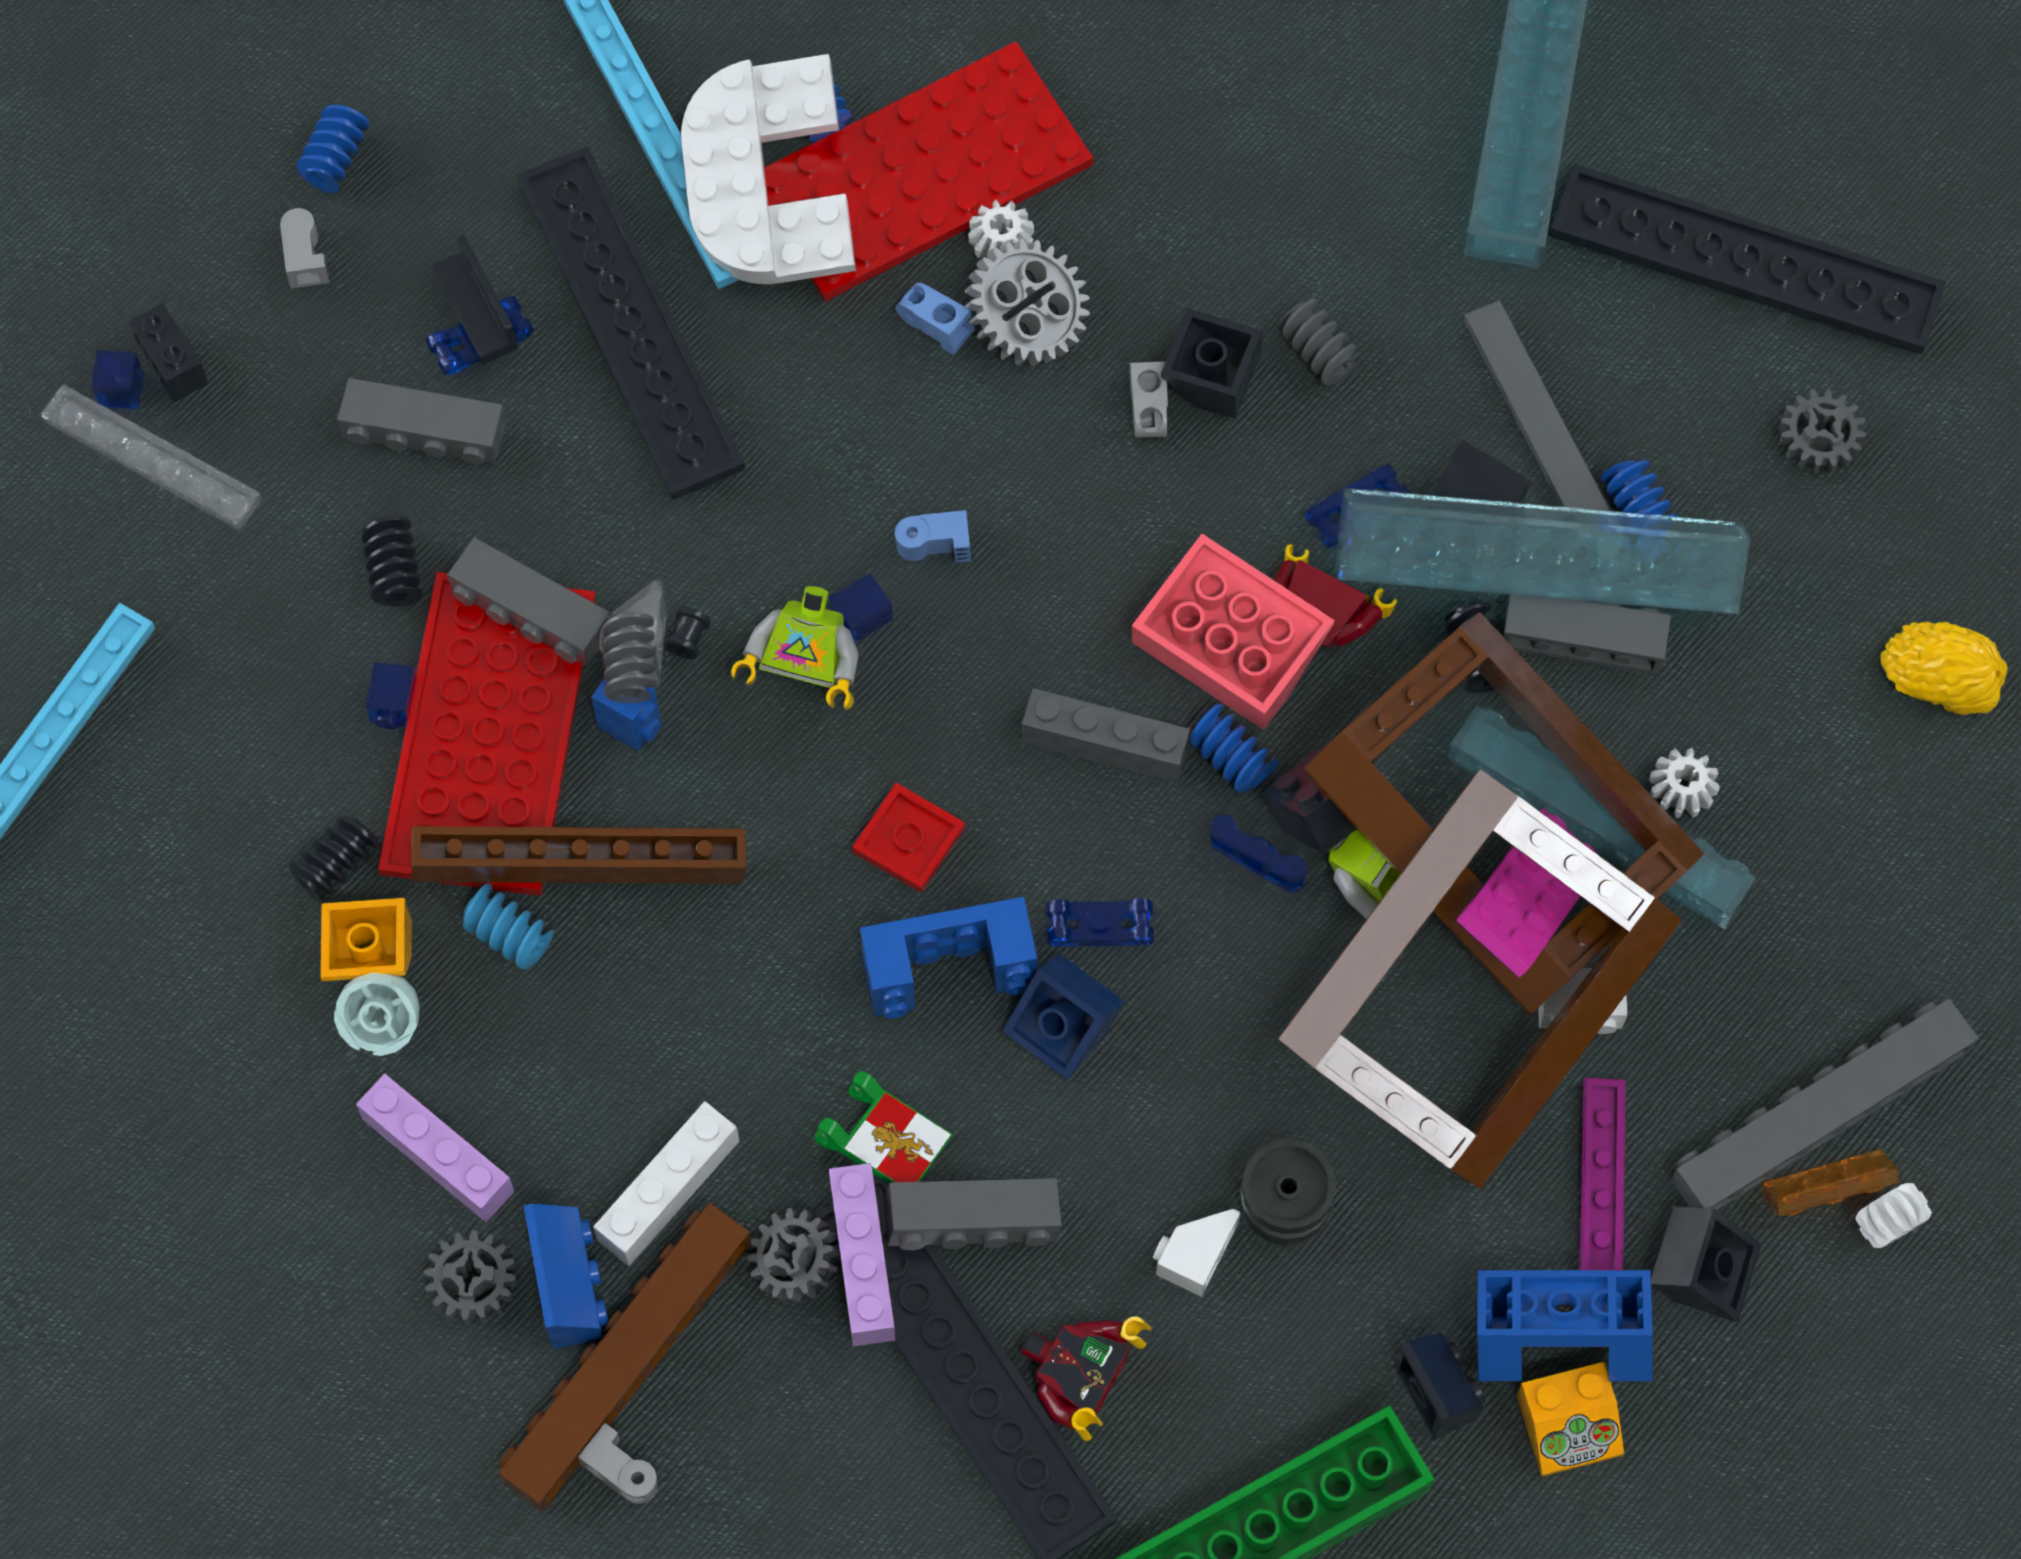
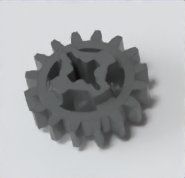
M1815 389L1810 390L1807 400L1801 395H1797L1793 406H1786L1783 413L1784 418H1781L1778 430L1783 432L1779 444L1784 446L1790 445L1786 457L1789 459L1797 455L1800 458L1799 468L1802 469L1809 463L1812 464L1813 473L1817 474L1821 466H1826L1828 472L1832 474L1836 469L1837 463L1846 469L1851 462V457L1857 458L1862 449L1860 445H1863L1867 434L1861 431L1866 421L1865 418H1855L1859 408L1857 405L1850 407L1844 405L1847 397L1844 394L1838 400L1832 399L1831 390L1827 389L1824 397H1819ZM1799 420L1801 421L1800 428L1803 430L1800 435L1797 431V422ZM1846 428L1848 436L1846 443L1843 441L1845 436L1842 430Z
M792 1208L787 1209L786 1219L776 1213L772 1214L773 1225L769 1228L766 1225L760 1224L759 1229L763 1234L762 1238L751 1239L750 1241L753 1246L757 1247V1253L747 1256L748 1261L758 1265L750 1273L751 1277L761 1281L759 1285L761 1290L768 1294L772 1293L773 1297L783 1302L788 1297V1299L799 1303L802 1292L811 1298L816 1297L814 1286L820 1284L827 1288L829 1283L824 1277L826 1272H837L838 1269L830 1263L831 1258L840 1255V1250L830 1246L837 1239L836 1234L826 1230L828 1223L819 1217L815 1218V1215L807 1210H803L799 1214V1212ZM794 1230H808L811 1234L806 1235L802 1233L797 1235ZM782 1276L785 1278L787 1276L792 1277L793 1281L783 1282L780 1281L777 1277Z
M472 1230L469 1240H463L461 1234L457 1232L455 1233V1244L450 1246L442 1240L439 1243L443 1253L441 1255L430 1253L428 1256L435 1268L424 1270L426 1280L433 1282L427 1285L425 1290L428 1296H437L432 1302L437 1311L447 1306L446 1317L448 1320L452 1321L459 1313L462 1315L465 1325L470 1324L472 1315H478L481 1322L485 1323L487 1322V1311L492 1310L498 1315L502 1313L499 1305L500 1300L512 1301V1294L506 1288L517 1286L516 1276L509 1274V1272L516 1269L514 1259H505L509 1253L505 1244L498 1246L496 1249L494 1248L496 1241L493 1235L489 1234L482 1242L475 1230ZM463 1254V1256H461L453 1264L450 1263L453 1259ZM482 1254L491 1258L496 1263L498 1269H494L493 1266H486L483 1263ZM474 1264L478 1277H473L472 1283L469 1284V1290H467L464 1279L469 1277ZM443 1286H447L448 1289H456L459 1301L451 1298L445 1292ZM487 1292H492L489 1296H487V1297L484 1298L483 1300L478 1301V1300H479L482 1296H484Z

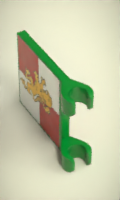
M860 1071L854 1077L848 1092L854 1099L872 1105L850 1135L833 1119H823L814 1136L815 1142L822 1147L839 1151L859 1165L871 1163L872 1173L888 1184L893 1182H920L953 1134L882 1089L871 1075Z

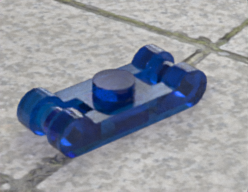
M510 296L501 300L500 303L513 326L516 342L519 343L527 339L534 332V328L528 318L522 317L520 313L522 307L517 298ZM461 324L446 331H435L425 341L431 353L437 354L439 358L438 366L444 375L454 374L480 361ZM461 344L463 350L459 352L452 351L451 347Z
M1386 464L1317 503L1306 512L1305 517L1311 526L1318 527L1322 533L1320 536L1321 540L1327 548H1331L1340 543L1349 534L1392 509L1396 510L1403 507L1413 496L1405 485L1401 486L1396 480L1397 473L1390 464ZM1383 488L1387 494L1380 497L1375 489ZM1338 511L1343 519L1334 524L1329 516Z
M1219 815L1213 820L1210 844L1216 851L1285 891L1297 892L1303 887L1307 864L1302 857L1291 855L1286 858L1276 852L1274 846L1267 840L1258 836L1252 838L1236 829V823L1231 816Z
M1139 898L1131 901L1069 902L1068 900L1057 899L1051 900L1046 904L1047 917L1051 918V928L1047 930V943L1051 946L1149 945L1154 942V929L1150 927L1149 918L1153 915V901L1150 899ZM1133 918L1132 928L1121 929V919ZM1067 919H1079V929L1067 928Z

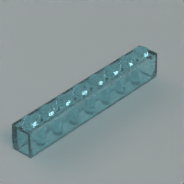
M1478 706L1475 707L1450 744L1447 756L1449 760L1473 775L1481 769L1538 811L1544 807L1550 814L1562 819L1567 829L1580 841L1589 844L1593 849L1625 869L1646 852L1555 753L1543 747L1534 735L1526 731H1517L1507 725L1506 720L1500 714L1492 710L1485 711ZM1690 837L1703 851L1704 855L1664 893L1725 930L1750 893L1756 877L1741 862L1736 860L1729 861L1717 854L1714 847L1705 840Z

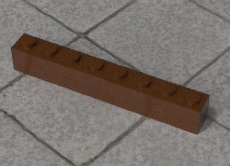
M412 826L411 882L742 884L746 870L745 829Z
M708 1203L702 1212L696 1210L689 1217L683 1228V1231L686 1233L676 1245L670 1243L661 1253L657 1264L660 1265L651 1278L645 1276L639 1281L631 1294L634 1300L624 1312L619 1309L611 1317L605 1327V1331L608 1333L598 1345L592 1343L585 1350L579 1360L581 1367L572 1379L566 1377L561 1381L552 1395V1398L555 1399L545 1413L539 1411L532 1418L526 1428L527 1437L519 1447L511 1446L499 1463V1466L502 1468L499 1471L502 1483L540 1511L544 1512L580 1466L578 1456L603 1424L606 1423L608 1426H611L751 1245L750 1231L712 1204Z

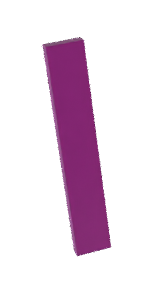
M1584 1077L1582 1081L1579 1270H1623L1626 1080Z

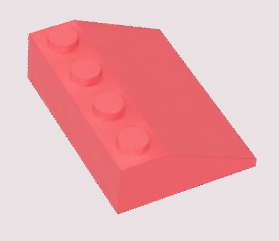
M1201 534L1133 623L1132 643L1264 730L1291 694L1334 625L1335 620L1204 534Z

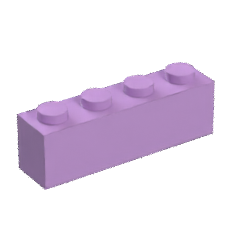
M385 1073L356 1104L362 1119L483 1221L487 1222L514 1193L509 1176Z
M871 1163L829 1169L853 1346L895 1341L894 1321Z

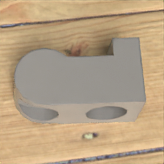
M302 208L287 211L281 218L280 227L286 274L291 289L330 283L324 254H315L314 247L318 242L319 235L312 214Z
M1165 362L1130 363L1129 383L1135 438L1167 437V382L1161 378Z
M604 1423L578 1456L580 1465L626 1500L635 1504L648 1502L654 1497L658 1487L654 1468L644 1460H633L617 1447L620 1442L619 1433Z

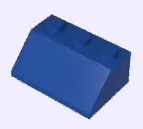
M543 1204L523 1205L545 1328L553 1350L602 1340L601 1326L607 1325L609 1321L604 1299L596 1301L594 1285L601 1284L597 1259L589 1260L586 1245L594 1244L590 1220H581L578 1207Z

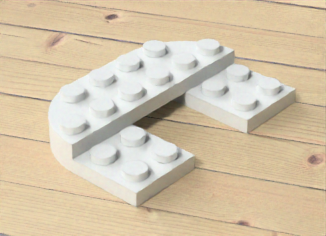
M829 54L752 66L750 60L732 64L707 79L693 95L687 106L682 122L681 142L690 220L707 257L714 264L716 263L721 268L730 272L734 278L749 283L776 284L856 271L846 194L768 206L761 143L839 130L832 65Z

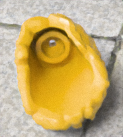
M1914 622L1910 625L1902 626L1903 630L1901 633H1896L1894 638L1890 637L1889 642L1885 646L1886 650L1881 653L1880 662L1882 668L1886 672L1887 678L1895 683L1897 691H1902V693L1908 694L1912 698L1932 702L1933 705L1942 704L1947 712H1953L1958 715L1988 713L1992 711L2000 700V689L2005 682L2008 670L2007 664L2001 658L1995 642H1992L1988 637L1976 631L1948 622H1937L1935 624L1931 622Z

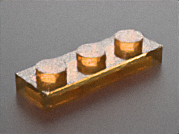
M1880 1149L1763 1183L1765 1198L1779 1216L1797 1215L1805 1209L1826 1203H1838L1847 1197L1864 1192H1877L1885 1186L1899 1183L1897 1167Z

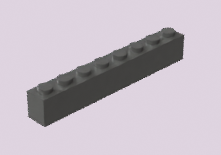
M1947 999L1938 1006L1934 1001L1930 1002L1913 1015L1915 1020L1904 1027L1900 1022L1891 1026L1880 1035L1882 1041L1871 1048L1867 1044H1863L1853 1050L1846 1057L1848 1062L1836 1069L1833 1065H1829L1818 1072L1812 1078L1815 1083L1801 1090L1799 1086H1796L1787 1091L1778 1099L1780 1104L1775 1108L1767 1111L1763 1107L1752 1113L1744 1120L1746 1126L1733 1133L1731 1128L1723 1131L1711 1140L1710 1144L1712 1147L1699 1154L1697 1150H1694L1683 1156L1676 1163L1678 1168L1671 1182L1689 1207L1714 1208L1718 1211L1970 1053L1979 1040L1978 1036L1950 999Z

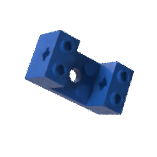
M1024 897L860 928L862 957L874 1017L884 1015L888 1019L898 1018L906 1015L908 1010L915 1009L914 981L910 962L915 961L918 965H925L937 961L940 956L956 954L958 957H967L978 953L982 948H987L996 993L1006 992L1007 995L1023 994L1037 972V955Z
M1478 1270L1477 1340L1479 1381H1522V1347H1608L1609 1381H1652L1651 1271ZM1566 1304L1575 1309L1570 1312H1559L1554 1308L1558 1305Z

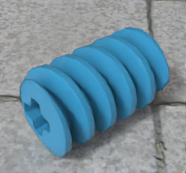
M486 883L475 893L464 910V930L468 933L476 932V937L481 942L489 941V946L492 950H502L505 959H516L515 963L518 968L527 969L531 967L544 954L552 940L554 931L551 930L545 935L541 934L544 926L542 919H538L531 926L528 925L531 917L529 910H525L518 917L515 916L518 908L516 901H512L503 908L504 893L499 892L490 899L489 895L492 885Z

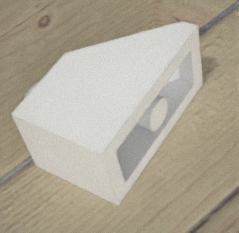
M1230 1209L1177 1226L1171 1238L1163 1236L1153 1256V1259L1158 1261L1156 1275L1202 1297L1239 1224L1241 1212Z

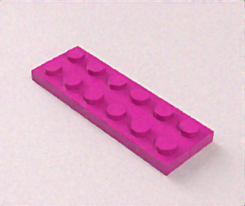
M1544 807L1539 811L1580 841L1567 829L1566 824L1558 816L1550 814ZM1581 842L1594 853H1596L1593 847H1591L1589 844ZM1512 846L1456 921L1520 978L1534 963L1580 895Z

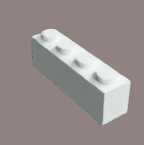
M704 1101L593 1226L597 1241L626 1265L630 1266L739 1143L737 1127Z

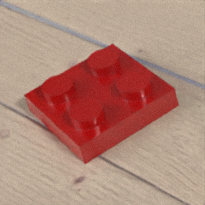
M895 783L853 845L852 852L916 891L923 893L965 830V822L900 784Z

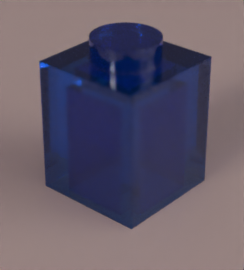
M97 350L91 387L99 406L139 409L144 372L137 354L134 352Z
M871 573L830 596L831 611L839 612L843 615L844 626L850 630L854 642L893 620L892 603Z
M374 662L366 702V710L370 722L385 729H397L399 726L407 725L416 679L414 667Z

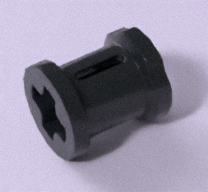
M679 607L675 614L677 617L675 627L671 636L665 638L663 646L667 651L678 657L690 660L695 659L699 653L697 645L703 630L709 628L711 621L707 615L696 609Z

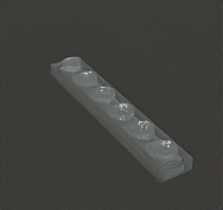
M64 384L40 414L45 423L238 530L243 528L262 501L261 494L258 491Z

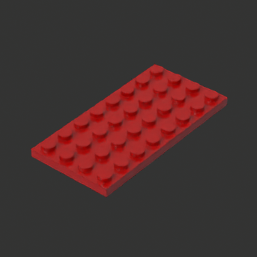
M1014 42L844 127V130L832 133L764 167L768 206L846 194L856 271L810 278L825 302L969 229L972 216H978V210L981 205L993 209L995 199L1000 203V207H1006L1011 200L1016 205L1093 166V157L1018 43Z
M436 572L378 867L379 874L382 876L411 879L412 826H555L584 665L576 660L574 663L563 660L554 652L553 647L542 641L540 644L529 641L520 633L519 628L508 622L506 625L495 622L486 614V610L473 603L472 606H467L458 601L452 595L447 576L448 573ZM567 588L595 604V591ZM436 882L481 888L486 883L492 885V890L542 896L544 883Z

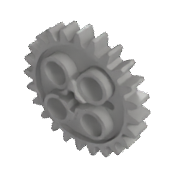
M1024 238L1017 241L1014 247L1010 241H1006L1001 245L1000 250L994 247L987 253L988 258L983 257L976 263L979 270H975L969 275L970 280L975 284L970 285L965 290L966 294L975 298L965 305V309L976 311L977 314L969 323L971 325L981 324L983 328L978 333L977 338L989 336L991 341L988 345V350L991 351L1000 346L1002 348L1001 359L1003 360L1014 353L1016 365H1020L1027 357L1031 366L1041 362V358L1048 364L1056 358V355L1062 357L1069 351L1068 347L1071 348L1079 342L1076 335L1086 330V326L1080 321L1090 315L1089 311L1080 307L1090 298L1087 295L1079 294L1078 291L1086 282L1084 280L1074 281L1072 277L1078 270L1077 266L1066 269L1064 264L1067 260V255L1064 254L1058 259L1054 258V246L1052 245L1042 252L1039 240L1034 241L1029 248ZM1025 270H1029L1034 274L1036 283L1031 282L1027 278ZM1051 284L1053 286V290L1046 293L1010 320L1004 321L1002 319L1003 314L1009 312L1045 285ZM996 290H1000L1006 295L1007 303L1002 302L998 298ZM1048 302L1053 303L1057 307L1059 315L1050 311ZM1019 322L1025 323L1028 326L1030 336L1021 331Z

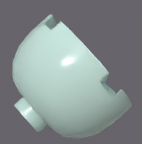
M369 973L358 976L345 985L336 1002L334 1021L339 1035L350 1047L358 1051L360 1048H363L367 1051H374L372 1055L383 1056L397 1052L409 1042L419 1022L420 1002L415 989L405 978L391 974Z

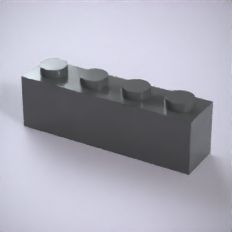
M348 378L337 418L342 437L347 438L353 443L367 444L368 442L384 444L386 447L396 451H405L408 448L423 451L425 454L436 458H443L448 455L462 458L464 461L476 465L483 464L484 462L496 464L507 422L502 404Z
M475 537L472 538L447 574L452 595L458 601L467 606H472L474 603L486 610V614L495 622L501 625H506L508 622L519 628L520 633L526 639L535 644H540L542 641L553 647L554 652L569 663H574L576 660L588 666L606 638L603 635V625L607 618L611 616L609 611Z
M1534 588L1511 589L1506 606L1502 636L1516 651L1660 674L1665 660L1671 615L1661 614L1660 611L1654 608L1645 607L1638 610L1624 608L1612 601H1601L1599 603L1582 601L1579 597L1570 594L1560 596L1546 595Z
M1032 688L1022 722L1021 743L1178 783L1188 749L1190 729Z
M1057 1178L889 1183L884 1196L888 1246H900L903 1250H917L925 1245H942L946 1249H958L967 1244L984 1243V1246L988 1248H999L1006 1246L1008 1243L1025 1242L1027 1246L1039 1247L1055 1241L1062 1226Z

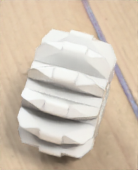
M996 199L993 202V209L981 205L978 210V216H972L970 220L971 231L968 234L971 246H975L977 258L987 256V253L994 247L1000 250V246L1006 241H1010L1013 247L1022 238H1024L1028 248L1033 243L1031 236L1034 234V224L1032 221H1028V213L1025 208L1015 211V204L1012 200L1006 207H1000V203Z
M1676 748L1670 752L1669 759L1661 756L1655 765L1657 770L1652 771L1649 777L1650 783L1655 785L1651 789V797L1663 798L1660 803L1663 810L1668 809L1670 806L1674 807L1676 819L1681 817L1684 809L1693 818L1698 815L1700 807L1709 809L1713 803L1711 796L1717 795L1720 787L1714 781L1718 776L1717 768H1706L1709 761L1708 755L1697 760L1693 758L1694 750L1692 748L1687 750L1685 757H1682ZM1681 779L1688 781L1687 787L1680 785Z
M1905 1183L1861 1209L1855 1219L1861 1227V1233L1866 1240L1870 1241L1873 1248H1882L1926 1222L1932 1212L1926 1204L1928 1201L1923 1193L1917 1190L1914 1183Z

